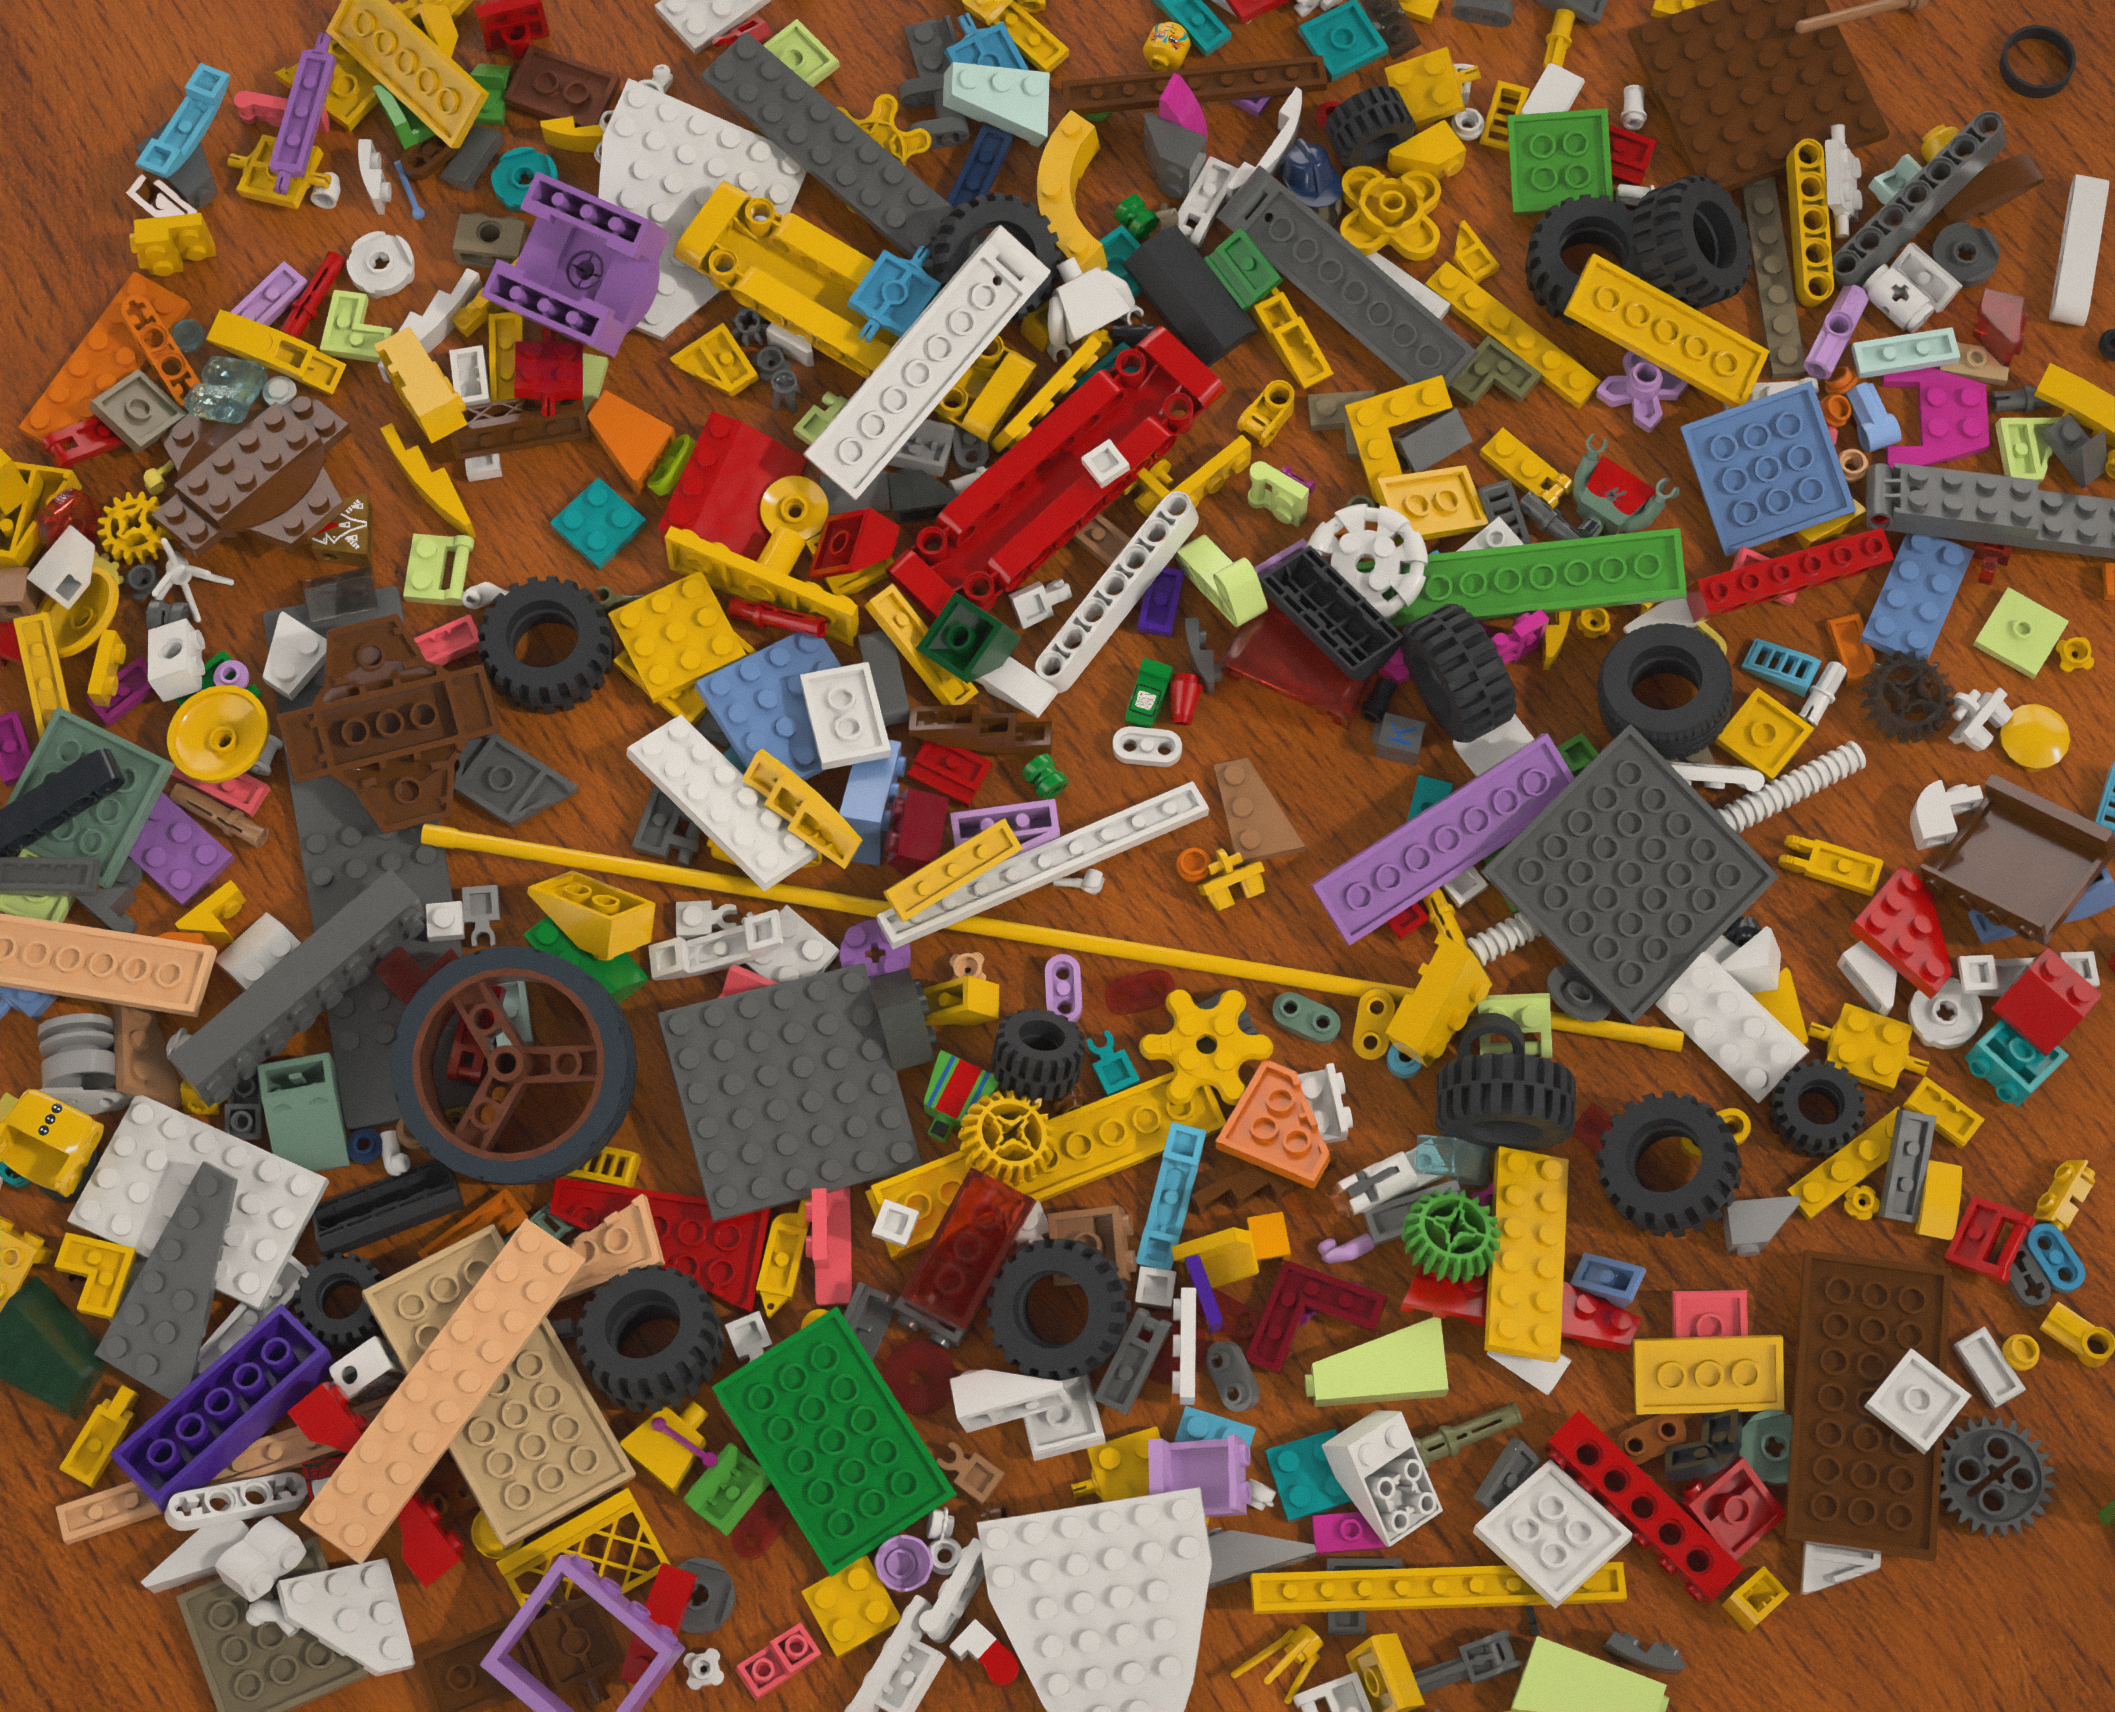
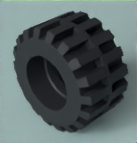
M1376 86L1351 96L1335 108L1325 122L1324 131L1342 165L1351 169L1357 166H1372L1388 159L1390 149L1413 137L1416 124L1395 87Z
M1032 1008V1011L1022 1009L1018 1010L1017 1014L1010 1013L1006 1016V1020H1001L996 1032L991 1058V1072H994L995 1080L1001 1082L1004 1089L1007 1091L1013 1090L1014 1095L1019 1097L1027 1094L1030 1100L1042 1098L1044 1101L1052 1100V1097L1061 1098L1065 1096L1066 1092H1071L1075 1088V1084L1078 1083L1086 1048L1083 1032L1078 1030L1079 1026L1075 1022H1069L1068 1017L1057 1015L1054 1011H1040L1038 1008Z
M1820 1059L1812 1060L1808 1066L1805 1062L1797 1064L1794 1070L1790 1069L1785 1073L1783 1079L1780 1080L1770 1100L1769 1106H1772L1769 1111V1121L1775 1122L1772 1130L1775 1135L1778 1133L1782 1134L1780 1142L1785 1147L1788 1143L1795 1146L1792 1152L1799 1155L1802 1150L1807 1151V1157L1815 1158L1817 1153H1821L1822 1158L1828 1157L1834 1150L1838 1152L1847 1143L1849 1144L1864 1121L1862 1117L1866 1113V1104H1862L1865 1098L1864 1090L1856 1089L1860 1082L1855 1076L1849 1079L1846 1076L1849 1070L1844 1066L1839 1071L1834 1068L1835 1062L1829 1060L1825 1066L1820 1064ZM1808 1093H1816L1826 1097L1835 1108L1836 1121L1825 1125L1809 1121L1799 1109L1798 1097Z
M342 1252L333 1253L334 1259L329 1260L326 1255L319 1258L321 1264L316 1268L311 1263L306 1268L309 1272L307 1278L300 1276L297 1283L300 1285L301 1290H295L294 1299L298 1302V1305L295 1306V1311L301 1319L299 1320L301 1324L325 1347L331 1349L334 1346L338 1351H346L347 1347L351 1346L355 1350L362 1342L371 1339L377 1331L382 1334V1330L364 1298L359 1309L345 1319H331L326 1316L325 1304L327 1298L340 1286L357 1285L362 1290H365L381 1282L384 1278L378 1269L366 1258L360 1259L354 1253H349L348 1257H345Z

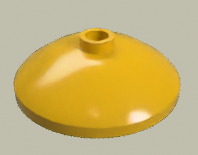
M92 567L90 585L69 610L46 595L35 614L49 612L59 658L83 652L100 639L104 629H108L118 607V584L115 578L106 570Z
M219 685L204 689L186 700L173 716L167 734V747L170 757L177 768L193 780L204 783H219L234 779L249 770L264 752L270 734L269 717L259 699L246 689L232 685ZM227 741H231L229 745L223 747Z

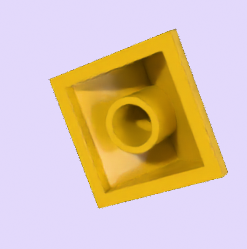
M1397 1633L1372 1636L1345 1655L1351 1672L1357 1671L1372 1712H1409L1425 1705Z

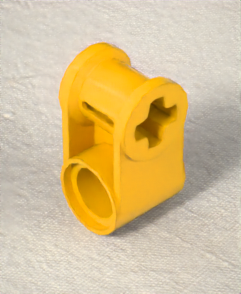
M1276 380L1269 383L1253 404L1248 406L1242 413L1236 424V429L1240 432L1245 430L1259 440L1261 447L1268 446L1294 411L1293 387L1284 380ZM1276 397H1282L1287 402L1278 405L1271 400Z

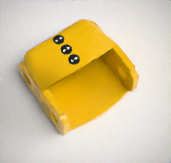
M28 1089L21 1095L15 1107L0 1123V1163L3 1161L9 1168L25 1179L47 1189L57 1191L64 1197H68L70 1194H73L85 1174L92 1154L102 1137L104 1126L93 1120L88 1114L39 1090Z

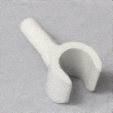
M1087 869L1084 879L1060 878L1053 881V886L1081 888L1089 894L1096 895L1101 891L1105 878H1103L1102 872L1095 869Z

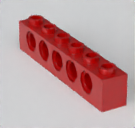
M1883 527L1696 580L1686 588V601L1693 621L1696 623L1877 571L1894 560Z
M1580 1410L1548 1440L1544 1447L1549 1451L1547 1453L1548 1459H1551L1562 1470L1566 1468L1576 1478L1574 1481L1588 1494H1593L1610 1514L1618 1521H1621L1633 1534L1631 1539L1637 1546L1643 1550L1648 1547L1658 1557L1656 1563L1669 1576L1677 1575L1686 1584L1683 1587L1685 1592L1697 1603L1703 1601L1709 1606L1744 1569ZM1581 1449L1590 1450L1595 1456V1464L1584 1465L1580 1463L1577 1458V1451ZM1609 1475L1618 1477L1622 1482L1623 1489L1619 1492L1608 1490L1604 1484V1477ZM1632 1503H1645L1649 1507L1650 1516L1644 1519L1635 1516L1631 1509ZM1662 1528L1673 1530L1677 1535V1544L1667 1545L1663 1543L1659 1537V1530ZM1693 1554L1700 1556L1705 1563L1704 1571L1695 1572L1691 1570L1687 1565V1556Z

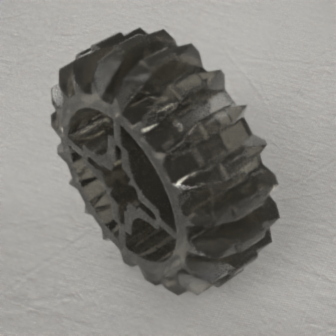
M1901 650L1895 651L1892 657L1885 654L1880 658V663L1874 662L1869 667L1871 673L1863 676L1862 681L1867 686H1863L1859 690V694L1867 699L1860 703V708L1870 709V713L1865 716V721L1875 719L1877 724L1874 726V731L1878 732L1882 728L1886 729L1885 739L1890 740L1897 734L1899 744L1905 743L1908 737L1912 743H1918L1922 737L1930 739L1934 735V731L1939 732L1943 729L1945 724L1942 720L1946 721L1951 717L1952 713L1947 708L1953 706L1955 700L1946 695L1953 691L1954 686L1944 685V681L1949 677V673L1939 675L1936 670L1939 668L1940 662H1935L1930 666L1927 664L1928 654H1923L1919 660H1917L1915 650H1910L1906 656H1904ZM1893 673L1910 674V677L1905 682L1896 679L1891 681L1886 678L1887 675ZM1922 683L1927 688L1929 695L1923 690ZM1909 688V690H1908V692H1907V693H1908L1907 699H1908L1910 702H1909L1907 705H1905V703H1906V700H1905L1906 694L1904 693V691ZM1884 698L1891 704V711L1887 707ZM1909 712L1916 714L1921 712L1928 715L1926 719L1921 721L1903 720L1904 716Z

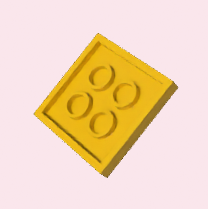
M702 570L608 613L609 619L653 704L696 684V681L746 657L744 649Z

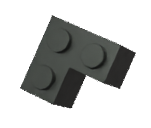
M908 968L869 978L871 983L869 985L893 1071L934 1061L932 1047L937 1046L938 1042L933 1025L926 1026L924 1016L930 1015V1011L919 978L912 980Z

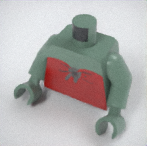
M1595 433L1591 434L1586 441L1589 451L1583 454L1574 475L1573 498L1578 503L1576 514L1584 519L1577 531L1585 538L1597 537L1601 531L1607 535L1634 533L1649 527L1665 508L1666 504L1664 502L1667 499H1674L1679 495V487L1676 486L1669 495H1666L1664 493V486L1670 479H1661L1658 481L1656 489H1654L1604 455L1599 460L1597 458L1598 453L1606 450L1608 439L1605 438L1601 449H1595L1592 446V439Z

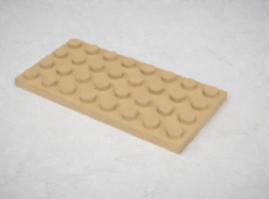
M494 1224L362 1291L366 1304L406 1375L409 1374L504 1248L505 1243ZM545 1317L448 1448L503 1549L634 1479L636 1476L634 1469L547 1317Z

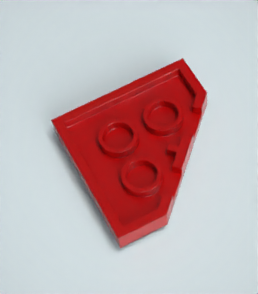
M1902 864L1848 929L1931 1000L1953 974V969L1931 891L1925 887L1921 879Z

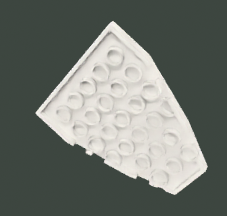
M628 78L603 135L598 198L649 219L671 233L659 259L660 277L655 299L647 314L633 329L663 341L674 332L676 327L681 323H685L698 309L707 302H711L723 291L712 286L708 277L673 257V251L677 242L722 181L729 182L751 195L753 199L758 197L768 199L773 203L775 212L784 216L785 213H790L807 171L771 140ZM756 216L753 219L756 221H764L767 218L764 216ZM721 266L716 270L720 272H727L731 269L726 266Z
M1200 1487L977 1523L989 1600L1047 1712L1185 1711L1195 1678L1208 1584L1213 1563Z

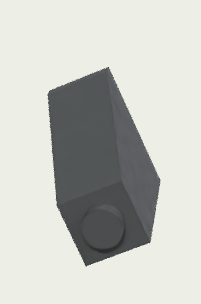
M172 117L135 147L139 157L151 138L159 139ZM201 142L186 162L171 176L163 178L153 174L196 211L200 207L208 205L218 193Z

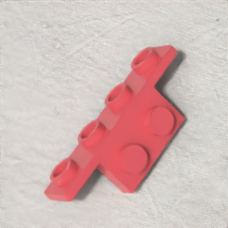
M850 1187L827 1193L826 1188L812 1189V1200H805L806 1222H812V1236H806V1258H813L815 1267L816 1304L818 1306L849 1305L852 1298Z

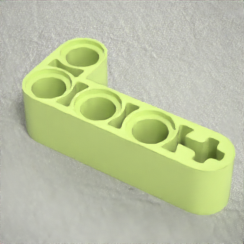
M1205 534L1183 545L1174 554L1180 569L1184 570L1187 578L1235 627L1241 626L1268 610L1257 573L1245 557L1233 563Z

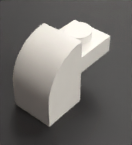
M1938 780L1922 791L1910 815V828L1917 850L1952 842L1958 832L1953 815L1974 811L1979 807L1984 798L1980 785L1968 787L1966 784L1953 786L1945 792L1942 780Z

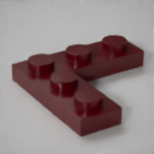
M1284 1260L1246 1353V1361L1249 1365L1280 1375L1307 1309L1375 1333L1388 1298L1386 1295Z

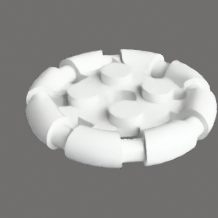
M1357 504L1335 512L1334 518L1327 523L1323 521L1316 528L1308 541L1307 547L1311 545L1321 556L1331 557V566L1387 620L1396 617L1397 611L1405 605L1409 607L1414 602L1426 579L1423 576L1424 566L1428 565V554L1420 532H1415L1411 528V521L1404 515L1382 505L1379 509L1370 508L1368 504ZM1366 522H1378L1377 532L1365 530ZM1344 527L1348 533L1343 535L1339 542L1334 534ZM1400 535L1404 543L1396 548L1392 540ZM1365 557L1372 558L1375 561L1374 569L1369 573L1359 572L1356 569V565L1360 559ZM1401 564L1410 565V572L1400 574ZM1392 588L1397 595L1387 602L1381 594Z

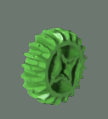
M1451 1187L1445 1190L1444 1195L1436 1188L1431 1192L1430 1196L1423 1194L1419 1197L1418 1202H1414L1410 1206L1408 1215L1405 1216L1402 1224L1404 1229L1402 1241L1406 1242L1405 1254L1414 1255L1412 1259L1413 1266L1423 1264L1424 1275L1430 1273V1271L1436 1273L1437 1282L1443 1279L1444 1276H1448L1452 1284L1457 1282L1459 1276L1467 1283L1472 1279L1473 1275L1480 1277V1275L1484 1274L1485 1269L1491 1267L1495 1260L1493 1251L1498 1252L1500 1249V1242L1496 1239L1501 1237V1230L1494 1227L1498 1224L1497 1217L1488 1216L1490 1205L1480 1207L1478 1205V1196L1470 1200L1466 1198L1465 1190L1460 1192L1459 1195H1454ZM1451 1228L1453 1229L1452 1237H1454L1452 1243H1450L1451 1234H1449Z

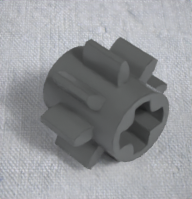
M738 306L739 312L736 317L729 318L730 322L737 327L732 330V336L734 339L742 337V343L747 348L750 342H758L760 345H763L762 338L765 336L766 329L768 328V325L764 323L768 320L758 315L753 309H744L742 306Z

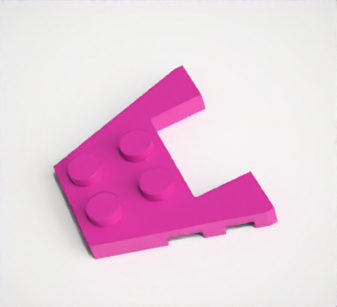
M1935 368L1881 375V387L1917 388L1920 446H1887L1885 450V463L1892 467V469L1894 462L1931 466L1944 461L1949 463L1987 452L1990 443L1986 384Z

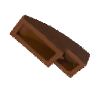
M2029 153L2020 154L1983 168L1942 210L1950 224L1966 222L1981 212L1984 215L1989 214L2043 183L2045 180Z

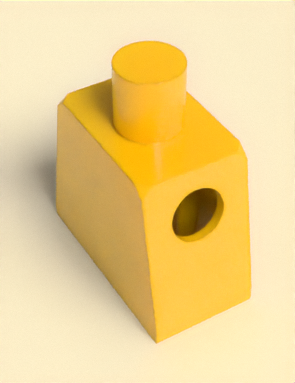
M693 1400L679 1416L667 1406H663L662 1411L654 1413L623 1439L619 1445L626 1455L674 1495H677L699 1457L663 1431H655L652 1428V1421L657 1417L664 1418L667 1426L704 1451L707 1443L696 1429L709 1414Z

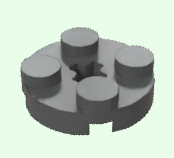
M1957 222L1946 226L1940 231L1932 245L1930 256L1962 284L1963 287H1976L1985 283L1995 272L2000 248L1996 238L1987 229L1969 226L1970 223ZM1962 249L1965 253L1971 252L1973 255L1968 261L1962 260L1958 257L1959 250Z
M707 1558L686 1560L687 1562L681 1563L677 1567L697 1574L698 1577L693 1592L697 1591L698 1586L704 1587V1594L709 1597L706 1602H701L699 1606H693V1600L690 1599L681 1631L692 1635L716 1632L728 1621L735 1607L736 1591L733 1580L726 1570L713 1560Z

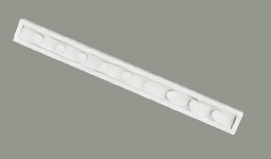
M1189 782L1007 859L905 922H900L893 908L877 914V922L892 950L1208 816L1209 807L1194 782Z

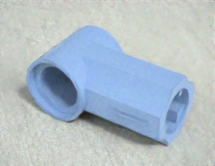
M1864 382L1846 392L1845 397L1851 404L1852 415L1857 423L1858 439L1866 453L1894 445L1901 441V430L1898 421L1893 414H1887L1873 383Z

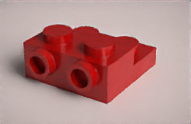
M1737 1456L1727 1467L1708 1475L1702 1481L1700 1478L1689 1482L1682 1489V1493L1685 1496L1678 1501L1683 1510L1735 1560L1741 1557L1785 1518V1511L1745 1458Z

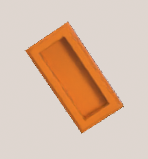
M1860 613L1827 620L1825 626L1836 660L1847 669V674L1843 679L1845 687L1879 679L1881 674L1871 646L1864 642H1859L1865 629Z

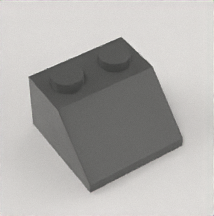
M1146 112L1144 116V153L1158 188L1167 196L1174 199H1186L1206 164L1207 137Z

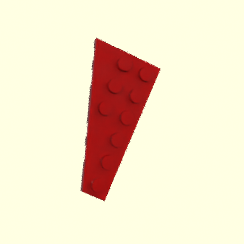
M556 1178L550 1214L583 1232H590L605 1222L604 1219L615 1211L620 1212L631 1205L632 1200L641 1194L647 1196L665 1265L661 1266L663 1271H666L667 1267L679 1269L682 1275L689 1274L696 1279L699 1286L703 1287L706 1293L749 1314L754 1313L757 1295L756 1286L762 1266L771 1213L770 1208L712 1223L706 1198Z
M1452 1228L1449 1231V1234H1451L1450 1243H1452L1454 1238L1452 1237ZM1421 1264L1399 1311L1412 1313L1413 1309L1432 1312V1317L1445 1319L1447 1315L1465 1318L1469 1324L1486 1327L1489 1268H1486L1484 1274L1480 1275V1277L1473 1275L1472 1279L1467 1283L1459 1276L1457 1282L1452 1284L1448 1276H1444L1443 1279L1437 1282L1436 1273L1430 1271V1273L1424 1275V1265ZM1563 1281L1561 1337L1578 1339L1583 1345L1626 1353L1642 1318Z

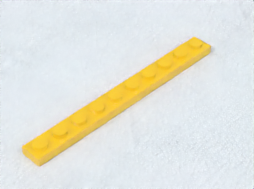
M1607 1562L1561 1604L1625 1602L1627 1593L1623 1562ZM1508 1565L1254 1573L1250 1576L1253 1614L1550 1605Z

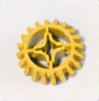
M999 1090L994 1092L990 1098L987 1095L982 1096L978 1104L974 1103L967 1110L968 1114L964 1115L961 1120L963 1128L958 1132V1138L963 1142L960 1145L959 1152L969 1153L965 1159V1165L975 1163L977 1166L975 1176L982 1174V1172L988 1175L987 1184L992 1183L995 1178L999 1179L1001 1188L1006 1187L1010 1181L1015 1188L1021 1186L1024 1180L1030 1183L1034 1181L1037 1175L1042 1174L1046 1170L1047 1163L1053 1158L1054 1153L1051 1150L1055 1147L1056 1140L1050 1136L1054 1133L1055 1126L1045 1125L1049 1113L1039 1115L1037 1112L1039 1102L1032 1106L1026 1103L1027 1094L1019 1100L1015 1099L1013 1090L1007 1092L1005 1097L1002 1096ZM1024 1130L1028 1134L1030 1141L1025 1136ZM1013 1132L1012 1138L1000 1146L1002 1140ZM983 1136L988 1140L990 1144V1149L985 1143Z

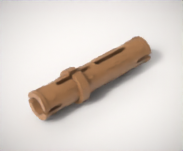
M178 782L170 793V800L219 826L223 829V833L230 837L235 835L252 844L255 848H261L267 841L269 829L246 818L244 812L239 809L231 810L187 786L184 782Z

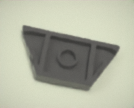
M497 734L467 741L459 756V769L456 771L454 781L456 793L511 828L571 797L579 790L575 783Z

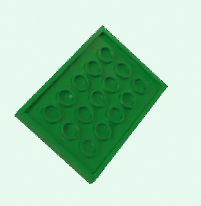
M837 1306L712 1386L715 1394L831 1577L957 1495Z

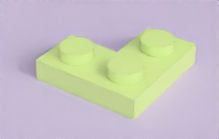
M334 290L320 351L332 357L379 363L381 359L374 345L394 335V331L392 328L363 324L369 302L367 294Z

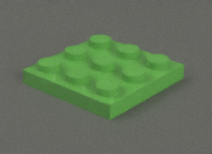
M1608 108L1507 115L1513 216L1545 214L1553 205H1557L1560 208L1561 200L1573 197L1574 201L1579 200L1580 195L1591 194V198L1598 199L1600 195L1610 196L1609 201L1613 202Z

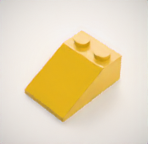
M573 870L528 887L527 894L579 949L593 954V957L596 959L612 960L615 956L634 951L637 947L651 942L656 904L652 901Z

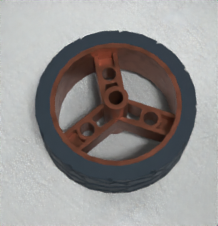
M502 946L479 950L475 953L472 952L454 960L429 978L424 986H421L406 1006L396 1030L390 1070L394 1096L406 1127L429 1154L448 1168L472 1178L487 1182L523 1186L552 1181L555 1178H560L578 1170L608 1145L622 1126L632 1102L637 1073V1059L633 1035L619 1004L599 981L577 965L545 951L534 950V948ZM527 981L543 983L558 989L567 995L581 1010L592 1030L595 1045L526 1047L491 987L503 983ZM458 1010L488 1060L489 1070L456 1128L449 1121L439 1102L434 1082V1059L439 1039L448 1021ZM492 1011L495 1016V1022L489 1029L483 1030L480 1025V1018L485 1012ZM504 1032L513 1046L502 1045L494 1049L491 1039ZM573 1055L577 1061L576 1069L571 1074L565 1075L561 1069V1063L565 1057ZM536 1056L551 1057L550 1074L541 1075V1064ZM498 1080L514 1085L502 1103L492 1098V1093ZM595 1083L593 1093L583 1113L569 1130L554 1141L526 1152L512 1154L492 1152L528 1086ZM492 1105L496 1110L495 1119L491 1123L485 1124L481 1119V1111L485 1106Z

